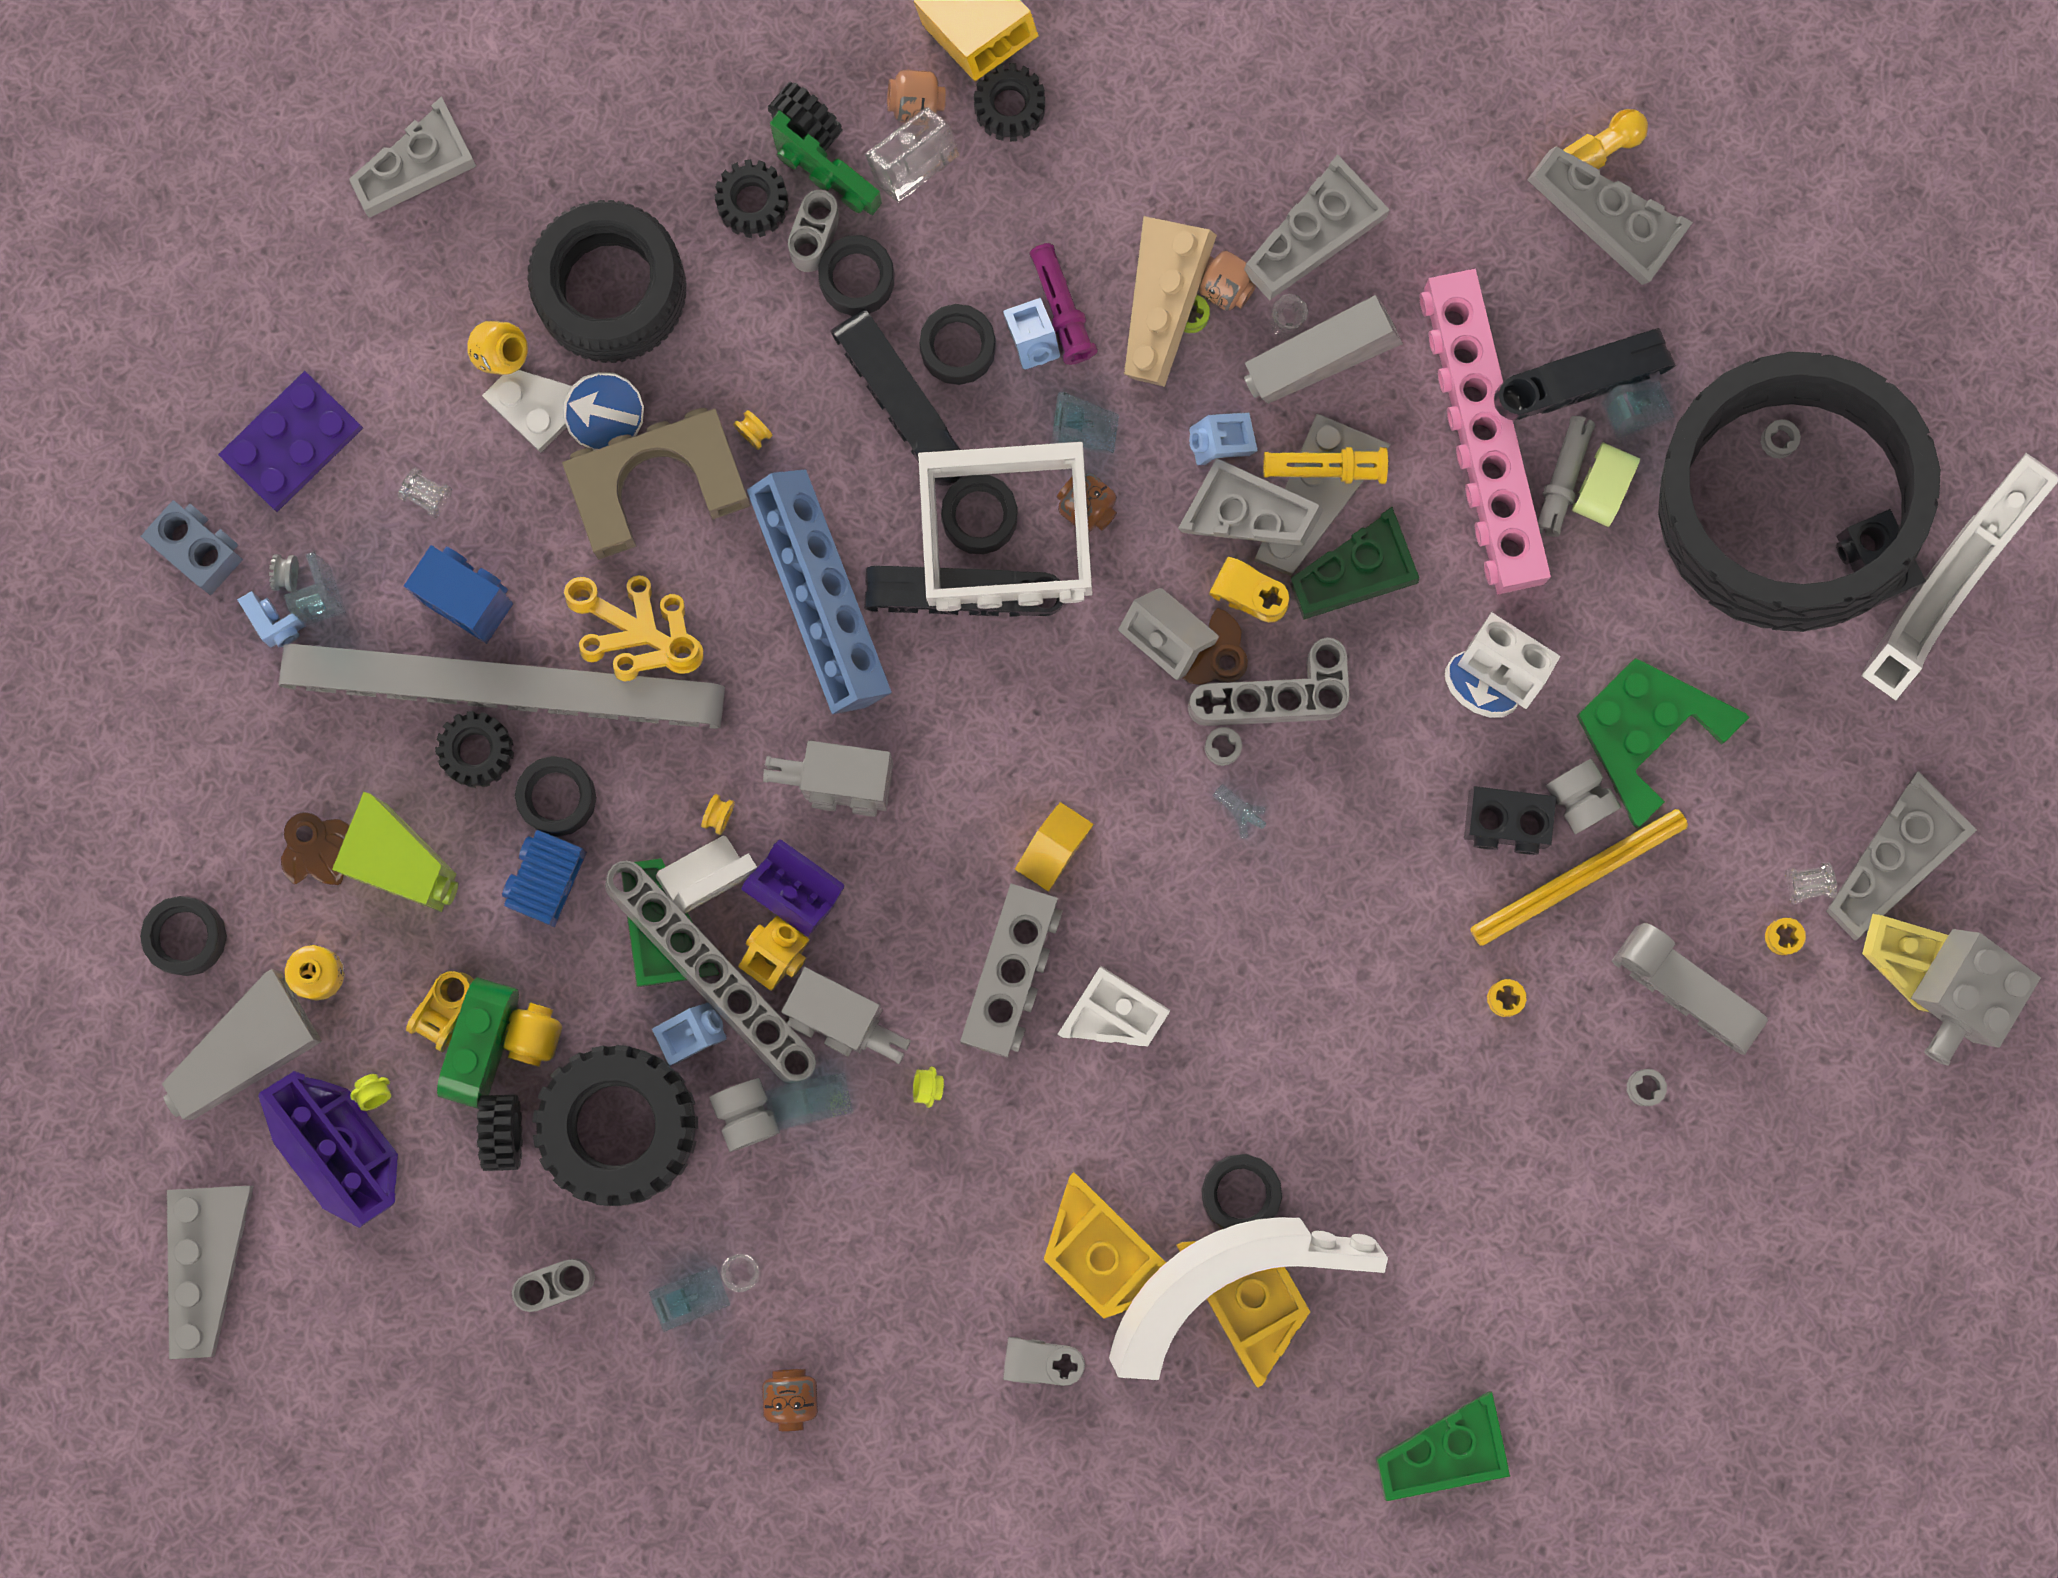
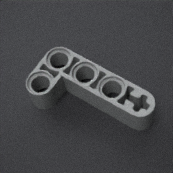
M1328 637L1314 643L1307 656V679L1200 685L1190 696L1188 702L1189 716L1194 722L1203 726L1334 719L1343 712L1349 702L1348 666L1345 647L1340 641ZM1322 650L1330 651L1336 657V666L1332 668L1320 666L1316 660V653ZM1324 690L1333 691L1339 698V706L1332 709L1322 706L1318 698L1319 693ZM1284 692L1294 694L1299 702L1298 708L1291 711L1283 709L1278 703V695ZM1225 694H1230L1228 703L1230 714L1224 713L1226 705L1214 706L1211 714H1205L1204 708L1196 705L1201 703L1203 696H1208L1210 703L1216 704L1223 703ZM1243 694L1254 696L1258 702V709L1250 713L1242 711L1237 705V698Z
M1648 923L1636 926L1612 959L1614 965L1618 968L1621 965L1631 971L1629 976L1652 992L1655 989L1665 996L1663 1000L1686 1017L1688 1014H1691L1699 1020L1697 1024L1732 1050L1745 1055L1767 1024V1017L1673 949L1675 942L1664 932Z

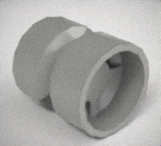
M1592 758L1545 785L1551 796H1556V804L1565 805L1566 811L1563 816L1575 835L1622 808L1611 789L1602 788L1600 785L1603 776Z
M760 1078L735 1085L709 1097L717 1119L726 1122L721 1131L729 1152L748 1147L780 1133L773 1112L765 1110L763 1107L768 1098Z

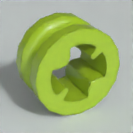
M1196 295L1193 305L1197 306V313L1203 314V317L1201 319L1196 317L1195 323L1187 322L1184 329L1186 333L1201 331L1209 320L1210 307L1207 301L1199 295Z

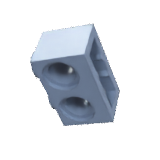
M173 500L140 537L202 590L212 595L243 560L234 552L238 544L221 529L215 535L208 530L204 524L209 519L189 503L184 509ZM182 524H187L188 531L186 536L181 540L173 541L174 530ZM211 550H217L218 558L216 562L204 567V555Z

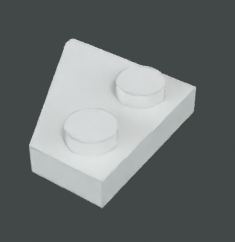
M517 370L512 374L502 375L482 395L540 453L567 428L563 418L564 400L572 387L570 385Z

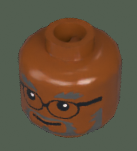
M1086 473L1088 531L1091 532L1096 527L1103 531L1117 515V512L1113 509L1117 496L1113 490L1094 474ZM1072 476L1061 488L1056 498L1060 500L1058 505L1059 513L1076 527Z
M806 1369L772 1371V1378H768L763 1382V1416L768 1422L778 1423V1431L804 1430L803 1422L810 1421L817 1416V1383L814 1378L806 1376Z

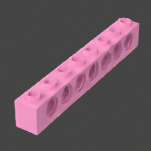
M1476 268L1429 278L1424 287V292L1420 293L1419 296L1423 316H1430L1433 330L1429 331L1430 348L1433 355L1439 354L1442 368L1438 369L1439 385L1443 393H1449L1452 407L1447 408V417L1450 429L1452 431L1458 430L1461 445L1456 446L1457 460L1461 469L1467 468L1470 483L1465 486L1466 497L1470 508L1476 507L1480 521L1475 523V534L1479 546H1486L1489 561L1484 562V571L1489 585L1495 584L1497 595L1544 585L1551 575L1513 420L1501 416L1494 405L1495 391L1503 383ZM1450 311L1459 313L1463 317L1464 323L1461 325L1449 323L1445 313ZM1458 349L1467 350L1471 353L1473 362L1462 363L1458 361L1454 351ZM1467 387L1478 389L1482 394V400L1478 402L1470 401L1464 395L1463 389ZM1476 425L1487 427L1491 432L1492 438L1489 440L1477 438L1473 432V427ZM1486 463L1496 465L1500 469L1501 477L1497 479L1487 477L1482 470V465ZM1497 501L1505 503L1510 509V516L1506 518L1497 516L1493 512L1491 504ZM1501 541H1514L1519 547L1520 554L1515 557L1506 555L1501 548Z

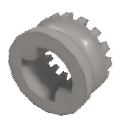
M1781 419L1768 425L1761 435L1760 442L1762 449L1767 455L1772 458L1781 459L1789 456L1797 449L1801 436L1799 429L1794 423ZM1778 429L1783 430L1790 437V441L1784 445L1783 449L1776 447L1771 440V437L1778 432Z
M274 554L269 568L273 570V572H269V576H273L269 579L271 589L279 591L281 587H286L288 592H294L297 587L299 570L297 557L289 555L287 559H283L280 554Z
M1227 727L1213 730L1205 743V753L1208 759L1220 766L1235 762L1242 749V740L1238 733ZM1219 736L1228 737V743L1235 745L1234 753L1228 757H1220L1219 750L1212 748V741Z
M1653 1069L1636 1071L1629 1077L1627 1082L1629 1098L1640 1106H1653L1660 1103L1667 1092V1084L1664 1077ZM1642 1076L1653 1078L1657 1085V1090L1651 1092V1099L1649 1100L1641 1098L1636 1090V1085L1643 1083Z

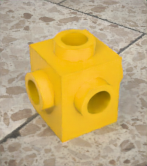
M776 916L766 927L759 924L751 933L745 943L749 948L738 967L772 991L786 974L793 978L801 969L807 959L802 955V952L810 939Z

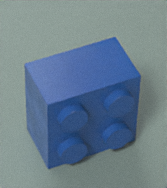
M430 545L404 584V587L420 603L487 644L513 605V602L506 595L508 589L501 584L500 579L483 568H480L475 573L473 571L475 568L466 562L467 559L453 549L446 546L442 552Z

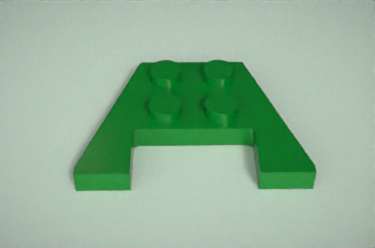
M1637 658L1633 659L1577 715L1599 761L1602 762L1616 794L1618 793L1629 815L1628 817L1636 829L1665 802L1637 775L1636 769L1690 716L1694 717L1722 745L1750 718L1746 713Z

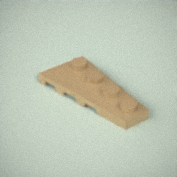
M1146 216L1143 217L1124 372L1126 376L1138 381L1165 387L1217 237L1211 230Z

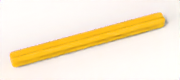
M1679 809L1671 811L1475 924L1470 929L1475 941L1480 946L1491 942L1688 827L1686 818Z

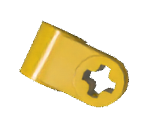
M1232 557L1226 558L1209 591V595L1215 600L1219 601L1222 598L1230 602L1229 607L1241 610L1268 623L1282 619L1288 608L1289 593L1285 585ZM1271 593L1278 596V605L1273 604L1270 609L1264 608V599L1262 597L1268 598Z
M449 971L441 974L435 980L423 1002L420 1003L412 1014L406 1026V1031L410 1034L417 1032L435 1043L436 1050L441 1053L444 1052L450 1044L464 997L474 979L463 972ZM459 979L464 985V994L460 1000L453 1002L447 994V988L451 981Z

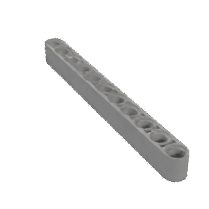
M285 644L283 646L278 684L280 687L294 690L296 686H305L306 691L336 693L337 689L346 690L347 695L376 697V693L387 694V698L412 701H416L417 697L427 698V702L457 705V701L468 702L467 706L497 708V704L508 705V710L537 712L538 708L548 709V713L578 716V712L589 713L588 717L618 720V716L629 717V721L659 723V720H669V725L699 727V723L710 724L709 728L711 729L721 728L725 693L724 686L707 682L637 676L631 681H621L616 678L615 674L300 644Z

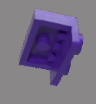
M779 839L773 845L767 858L746 879L741 890L808 937L830 913L845 886L838 879Z

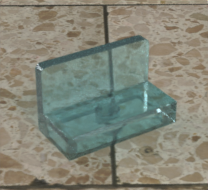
M315 552L306 554L315 584L285 594L284 598L288 610L306 625L346 613L332 567Z

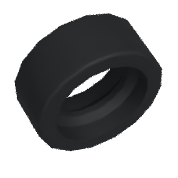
M863 235L845 236L834 241L823 252L818 265L819 284L826 301L834 309L850 316L855 315L862 309H866L870 314L879 310L889 300L894 288L893 262L887 250L876 240ZM850 254H863L870 257L876 262L880 270V280L877 288L871 294L864 297L851 298L845 296L836 288L833 282V272L836 264L843 257Z
M952 304L939 308L928 317L921 328L919 345L923 363L932 376L944 383L962 385L976 381L988 371L994 361L996 338L992 324L982 312L969 305ZM955 322L966 323L973 327L980 335L981 351L976 360L969 365L963 367L948 366L936 355L934 349L935 337L939 330L947 324Z
M970 475L960 478L949 487L942 500L941 520L946 536L957 548L967 553L984 555L997 551L1010 541L1016 530L1018 507L1014 494L1003 481L991 475ZM976 491L987 492L995 496L1003 509V521L1000 527L993 534L985 537H972L958 526L956 520V508L960 500L967 494Z
M557 756L538 759L526 767L517 781L515 790L517 810L524 821L536 830L557 837L572 834L583 827L594 813L597 799L594 783L587 772L572 760ZM557 772L566 774L574 779L579 787L580 799L577 808L571 815L565 819L555 821L545 819L538 814L533 806L532 793L539 779L547 774Z
M177 896L164 899L150 910L143 921L140 938L143 952L151 964L167 973L191 976L203 973L215 965L224 952L227 935L224 921L216 909L204 901ZM189 912L200 917L206 925L208 933L206 945L201 953L194 958L184 961L176 960L168 956L161 947V927L174 914Z
M1248 1154L1231 1155L1215 1163L1206 1174L1201 1189L1203 1206L1208 1216L1222 1229L1253 1220L1274 1218L1278 1214L1282 1201L1281 1182L1274 1169L1261 1158ZM1246 1169L1253 1171L1262 1179L1265 1185L1266 1199L1264 1206L1257 1214L1250 1218L1238 1219L1231 1217L1222 1210L1218 1202L1217 1189L1219 1183L1227 1173L1233 1170Z

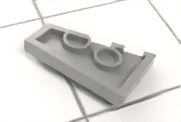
M442 96L431 105L433 110L419 123L414 120L404 129L406 134L391 148L384 147L349 178L368 218L477 167Z
M1216 458L1178 529L1183 533L1304 546L1323 509L1320 505Z

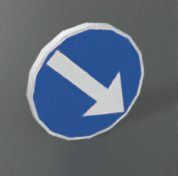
M595 372L582 377L570 388L564 400L563 418L568 432L580 445L592 448L595 451L609 446L608 442L615 437L621 435L635 437L643 423L644 405L639 391L628 379L613 372Z
M1465 651L1452 657L1445 668V681L1450 692L1463 706L1474 713L1489 718L1505 717L1513 713L1518 705L1516 702L1457 665Z

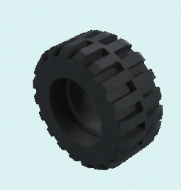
M603 1045L593 1047L591 1051L586 1053L579 1052L569 1058L570 1062L564 1067H558L550 1075L553 1079L549 1085L542 1087L538 1096L541 1099L538 1111L534 1110L532 1123H536L537 1133L533 1135L535 1148L540 1150L542 1158L539 1161L544 1170L550 1171L554 1177L553 1181L561 1189L568 1190L577 1199L592 1202L596 1205L622 1206L641 1203L651 1199L652 1196L659 1192H664L672 1185L671 1182L678 1175H681L688 1164L686 1162L690 1153H694L697 1142L694 1141L695 1130L698 1129V1116H695L693 1106L695 1101L692 1093L687 1090L684 1079L661 1058L630 1046L616 1045L607 1047ZM612 1086L628 1087L641 1094L652 1108L655 1118L654 1136L647 1150L636 1160L618 1166L606 1165L593 1159L581 1145L577 1131L579 1113L585 1102L599 1090Z

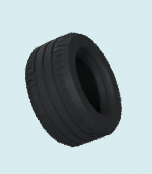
M598 200V202L590 201L586 205L582 203L578 207L573 206L568 212H562L561 216L555 217L553 219L554 222H550L546 226V230L541 232V237L537 238L535 242L536 246L532 248V255L529 258L530 264L528 265L529 274L527 275L531 300L551 336L561 346L564 345L566 350L572 351L573 354L581 355L582 358H589L595 362L599 360L601 363H607V361L617 363V361L624 362L629 358L630 360L636 359L637 356L641 357L645 355V352L652 351L655 346L658 347L661 341L667 339L668 334L672 333L674 325H677L679 322L678 318L681 317L682 308L685 305L684 299L686 298L687 285L678 250L665 227L655 217H652L651 214L643 212V209L635 208L632 204L625 205L621 201L615 202L614 200H608V202H605V200ZM601 246H621L633 250L647 261L650 266V282L644 298L631 311L616 318L596 319L581 314L566 301V281L572 266L585 253Z

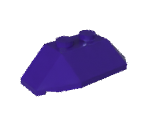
M293 1071L261 1091L258 1095L273 1144L324 1210L360 1228L394 1205L398 1153L368 1114L360 1109L355 1100H351V1092L347 1088L323 1080L305 1077V1074Z

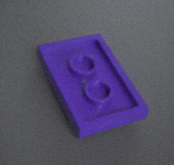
M304 371L218 455L265 502L278 512L363 427Z

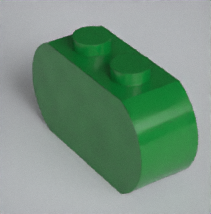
M479 977L472 981L464 997L441 1068L437 1085L438 1097L479 1109L478 1104L481 1096L489 1095L504 1050L502 1039L510 1014L518 1006V989Z

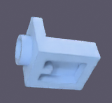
M1041 298L1003 311L1023 369L1043 365L1060 357L1056 334Z
M1250 413L1207 415L1191 426L1189 430L1190 447L1194 452L1197 465H1206L1215 458L1250 456L1258 451Z
M252 591L237 599L262 641L270 648L275 645L283 647L285 644L294 642L299 637L298 631L306 627L295 613L275 623V621L280 619V616L268 598L261 601Z
M709 1003L689 1008L652 1028L669 1066L677 1064L727 1038L723 1031V1022L720 1015Z

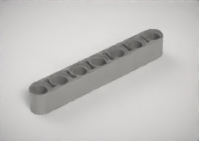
M627 860L614 864L608 871L605 888L607 894L779 1079L785 1083L797 1084L810 1077L815 1070V1055L802 1039L786 1025L787 1023L640 866ZM621 872L630 873L636 880V887L629 892L620 891L613 883L614 876ZM650 902L658 903L664 910V918L659 922H649L642 915V907ZM675 933H686L692 940V949L686 953L675 951L670 943L671 936ZM713 963L718 966L721 973L720 980L712 984L703 981L699 976L700 965ZM732 993H741L746 996L749 1002L748 1011L744 1014L732 1012L728 1007V996ZM768 1023L774 1026L777 1031L775 1043L767 1045L758 1040L756 1029L759 1024ZM796 1053L803 1057L805 1070L801 1075H793L785 1068V1057L788 1054Z

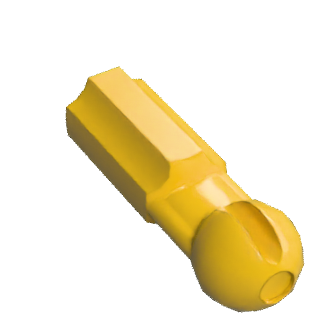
M1621 110L1611 119L1607 129L1595 137L1586 134L1563 150L1596 169H1600L1605 165L1607 156L1619 148L1630 149L1642 143L1648 132L1647 119L1637 110Z

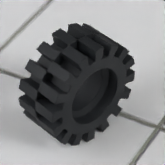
M1009 63V69H1003V64H999L996 66V72L992 73L989 71L984 75V80H978L976 84L977 91H974V110L977 115V122L980 127L982 125L985 127V132L989 136L994 133L996 134V139L1003 141L1004 137H1010V142L1017 141V136L1022 135L1024 139L1030 136L1032 129L1034 131L1038 129L1039 122L1043 120L1045 114V90L1043 84H1039V77L1035 73L1032 76L1029 75V68L1022 66L1020 71L1016 69V63ZM1005 90L1017 91L1023 96L1025 106L1016 115H1003L998 112L994 105L997 95Z
M789 82L768 105V112L772 114V118L780 110L791 119L788 123L789 129L801 138L802 136L806 137L807 134L811 135L820 143L819 146L824 151L843 132L840 122L836 121V116L828 111L829 108L825 104H821L815 95L811 96L807 89L801 88L797 83Z
M751 159L744 160L745 166L739 167L738 162L731 165L733 171L729 173L726 169L721 174L722 182L717 180L715 186L717 191L715 202L719 216H721L725 226H730L732 232L737 235L742 232L747 238H752V234L758 233L759 237L766 236L765 231L770 229L773 232L778 228L777 223L779 221L783 223L786 217L785 211H788V194L784 180L781 175L778 176L777 170L774 167L766 168V164L763 161L758 160L757 165H753ZM749 186L759 187L767 194L765 206L754 213L745 212L737 205L738 194Z
M466 711L467 715L465 716L457 714L453 716L455 720L451 724L447 721L442 726L445 728L443 734L438 733L436 739L439 741V747H435V752L439 756L440 760H438L440 767L444 769L450 778L468 787H487L494 780L498 782L502 779L501 774L504 771L508 772L511 767L509 765L510 759L514 757V752L512 751V745L514 744L508 734V730L487 713L481 712L477 714L474 711ZM471 735H482L490 743L488 758L478 765L465 763L460 755L461 744Z
M516 1094L481 1096L478 1104L479 1111H477V1147H479L478 1157L481 1160L480 1166L483 1168V1171L518 1170L521 1165L520 1159H522L521 1147H523L522 1112H520L521 1104L519 1097Z

